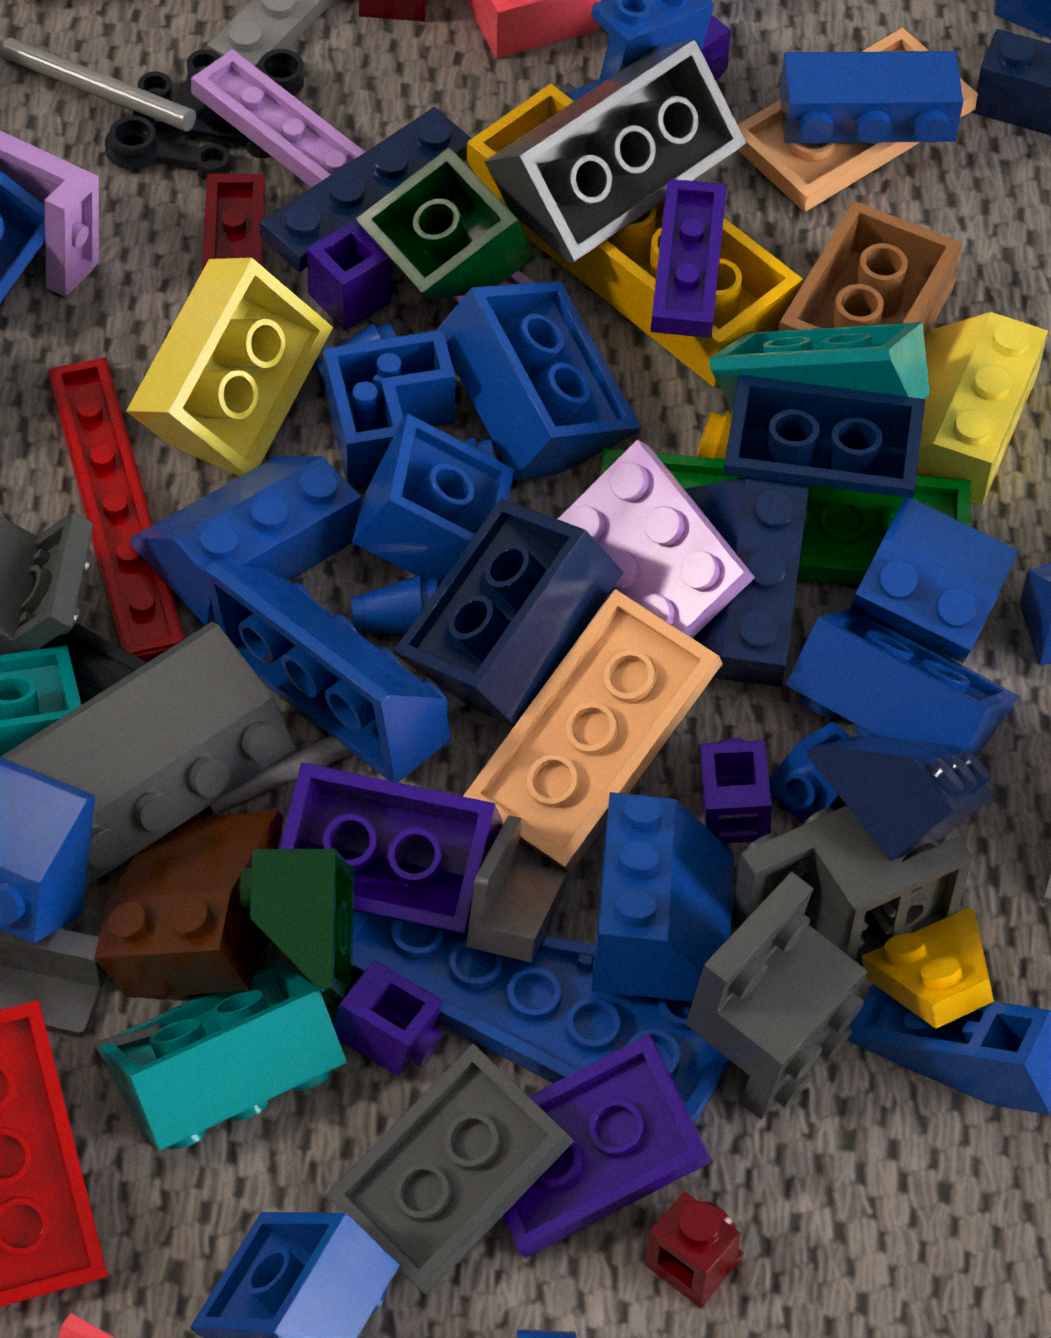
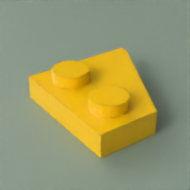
M970 907L913 933L896 935L890 938L884 946L861 956L863 968L867 970L865 977L869 982L936 1029L994 1002L975 911Z

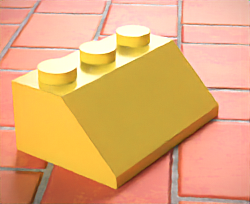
M253 258L209 259L126 412L168 445L241 477L259 467L333 326Z
M989 312L928 331L924 340L930 395L925 398L916 476L970 480V502L983 506L1037 378L1048 330Z

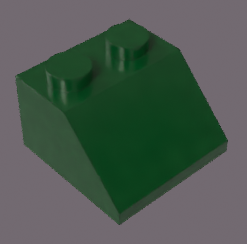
M450 147L356 218L361 229L425 299L465 296L470 288L498 286L535 258L519 220Z
M252 849V868H243L241 871L240 902L242 909H250V919L320 991L337 1004H340L352 989L355 869L336 849Z

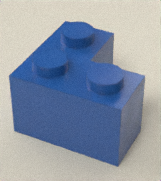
M443 329L323 349L325 398L345 479L353 488L369 486L401 420L407 413L431 426L455 422L456 376Z

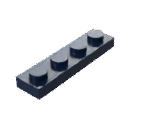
M433 107L260 221V238L298 272H301L307 268V247L348 223L356 221L358 216L450 147L463 162L466 161L467 142L472 138L436 107Z

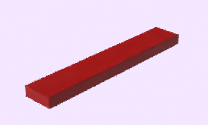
M107 357L47 369L49 383L85 518L94 523L91 541L119 646L148 663L184 640L185 637L171 588L130 545L131 537L151 527L153 522Z

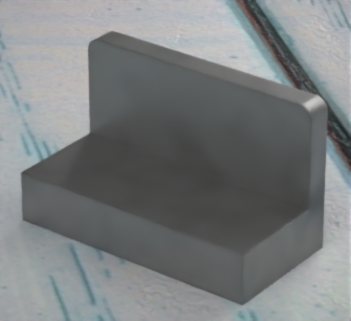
M508 815L475 878L466 947L531 963L564 896L567 873L517 861L522 818Z
M59 928L57 931L33 944L0 930V1010L39 1000L47 1031L79 1038L85 1036L107 975L94 958L99 937Z

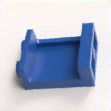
M602 0L595 3L592 8L591 17L608 32L610 37L600 77L596 81L568 92V97L576 101L657 46L695 39L701 50L715 4L711 0Z

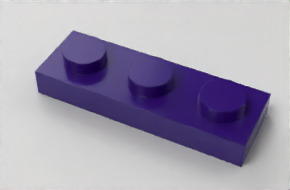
M667 178L651 332L704 338L712 337L727 184Z

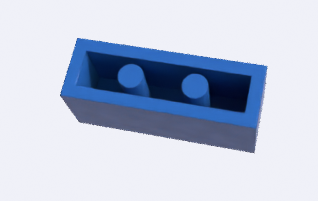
M956 51L784 52L780 84L784 142L812 144L956 142L963 107Z

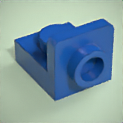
M834 721L796 743L769 779L770 793L802 824L816 812L832 807L836 801L841 799L806 755L817 745L852 738Z

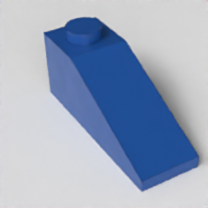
M871 985L861 1010L850 1026L853 1030L848 1039L850 1043L990 1105L1047 1115L1051 1114V1010L994 1001L936 1029L877 986Z

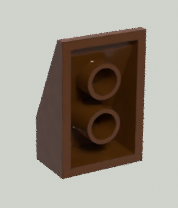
M279 811L191 817L135 855L107 898L94 957L126 997L138 998L251 991L262 930L250 919V909H242L240 877L243 868H252V849H278L283 816Z

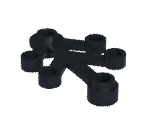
M275 49L261 57L258 69L291 95L295 96L303 88L304 63L297 53L287 49ZM211 50L195 51L187 59L188 76L178 104L195 110L196 121L191 130L183 131L161 121L155 123V119L133 111L132 116H126L114 122L105 138L106 155L114 165L120 168L139 170L159 161L196 168L197 174L204 180H206L207 174H229L230 155L228 150L224 146L215 143L199 147L173 140L184 135L245 145L247 152L256 158H268L271 155L191 94V77L201 71L197 68L209 66L220 58L217 53ZM154 71L141 76L138 81V88L145 91L152 88H161L163 90L150 93L172 101V81L168 75ZM209 160L220 161V163L215 165H209L205 162Z

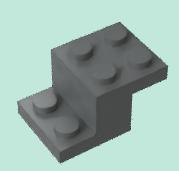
M71 512L36 536L0 516V655L37 650L57 636L66 635L73 628L81 609V605L77 601L81 580L92 558V553L88 547L93 522L75 512Z
M847 805L837 810L832 807L825 808L809 817L802 826L780 836L768 834L758 838L747 847L745 852L741 853L731 919L738 929L792 871L813 888L804 915L811 919L809 925L859 965L863 966L861 956L884 946L890 938L899 934L913 933L958 913L972 855L959 836H956L937 846L933 843L923 844L909 852L902 862H899L898 859L890 861Z
M792 871L704 964L686 1021L688 1027L750 1076L740 1104L761 1120L777 1102L786 1109L798 1098L811 1079V1076L806 1072L818 1056L829 1062L840 1051L853 1031L848 1025L853 1021L864 1004V1000L857 995L867 970L809 925L811 919L804 915L813 888Z

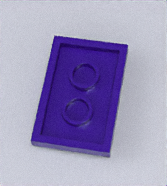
M649 1034L529 1096L574 1142L503 1215V1218L518 1251L527 1258L713 1162L662 1055Z

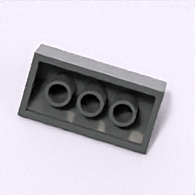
M692 39L657 46L484 162L512 214L566 261L575 262L664 201L667 178L693 181L744 146L746 141L696 40Z
M210 622L0 758L95 795L86 888L296 748L272 693L220 626Z

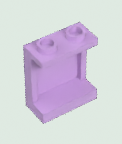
M0 131V171L45 205V241L36 254L46 258V288L67 297L99 263V176Z

